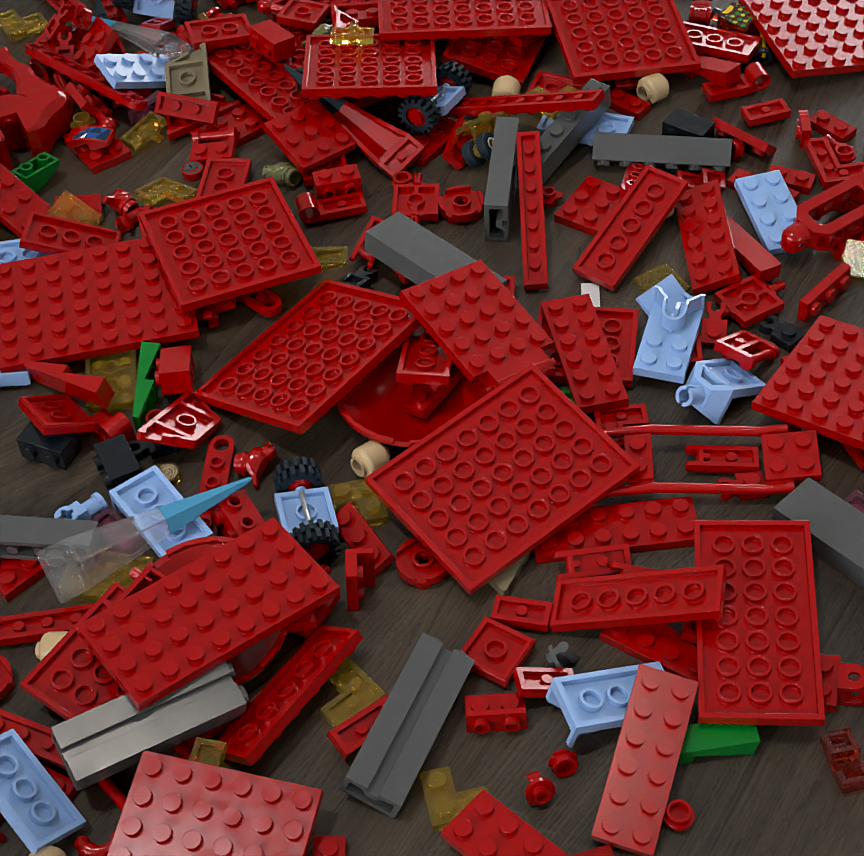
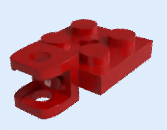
M820 654L825 712L837 713V704L843 706L864 705V666L841 663V656ZM855 674L858 675L860 679L850 678L849 676ZM849 692H860V694L853 696Z

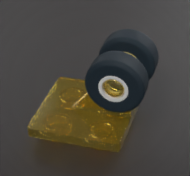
M485 111L478 114L477 119L468 120L462 123V127L455 130L456 135L473 136V139L464 143L461 149L463 159L469 166L475 168L484 164L486 159L490 160L494 134L491 132L495 130L496 117H515L514 114H505L504 111L498 113Z

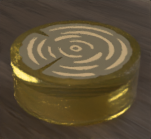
M166 462L157 466L173 486L180 482L181 473L176 464Z

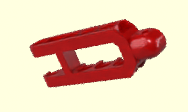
M864 170L799 204L793 224L786 227L782 232L780 240L782 249L790 253H797L808 247L827 251L864 231ZM858 199L863 203L860 207L826 225L818 224L815 221L821 220L822 216L833 210H839L840 206L850 201L854 202Z

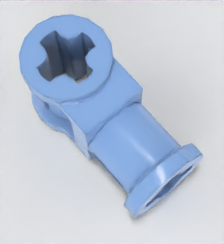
M98 492L91 494L90 499L82 504L75 501L69 506L59 508L55 512L54 518H62L64 515V519L92 520L101 513L108 512L109 507L104 498Z

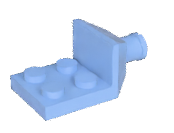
M721 358L696 361L686 384L677 389L676 400L679 404L682 403L681 406L683 407L692 405L713 423L719 425L732 399L758 395L766 384L748 370H743L735 360Z

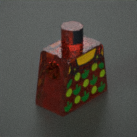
M733 2L724 10L714 8L711 12L710 18L717 22V28L754 35L759 31L753 23L754 19L743 4Z

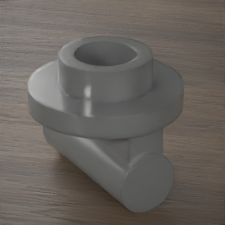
M565 641L560 642L557 647L554 644L548 646L549 652L546 653V658L552 668H566L565 665L569 663L574 664L579 659L578 654Z

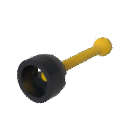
M760 34V37H762V47L755 53V62L761 63L762 66H767L772 61V52L769 48H766V40Z

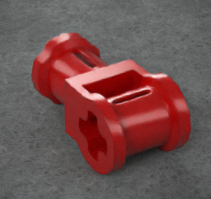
M693 0L692 6H690L689 22L703 23L706 26H710L712 0Z

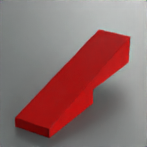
M698 55L701 62L700 70L680 72L692 79L700 75L726 88L740 79L741 64Z
M729 216L728 222L737 258L749 274L755 275L762 282L778 278L782 263Z
M26 361L24 364L35 382L107 409L115 395L105 377L73 374L68 365L36 361Z

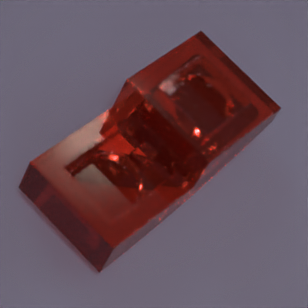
M845 728L821 733L820 742L842 794L864 790V762L861 759V747L851 730Z

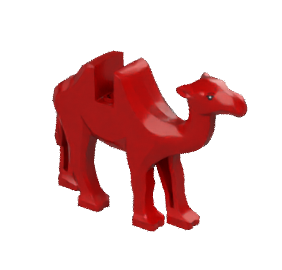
M3 47L0 48V73L5 74L16 83V94L0 96V163L11 172L14 169L9 154L11 151L27 147L32 158L43 152L50 154L55 142L71 128L73 113L77 103L66 91L65 87L67 84L63 75L56 73V70L43 66L42 62L34 58H30L28 65H25L11 57L9 49Z

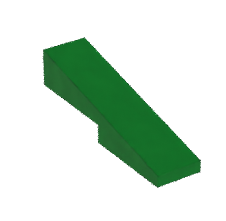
M141 341L132 414L136 432L146 423V414L154 410L159 398L155 385V371H157L156 358H160V343Z
M688 725L678 764L692 763L695 756L754 755L760 743L756 725Z

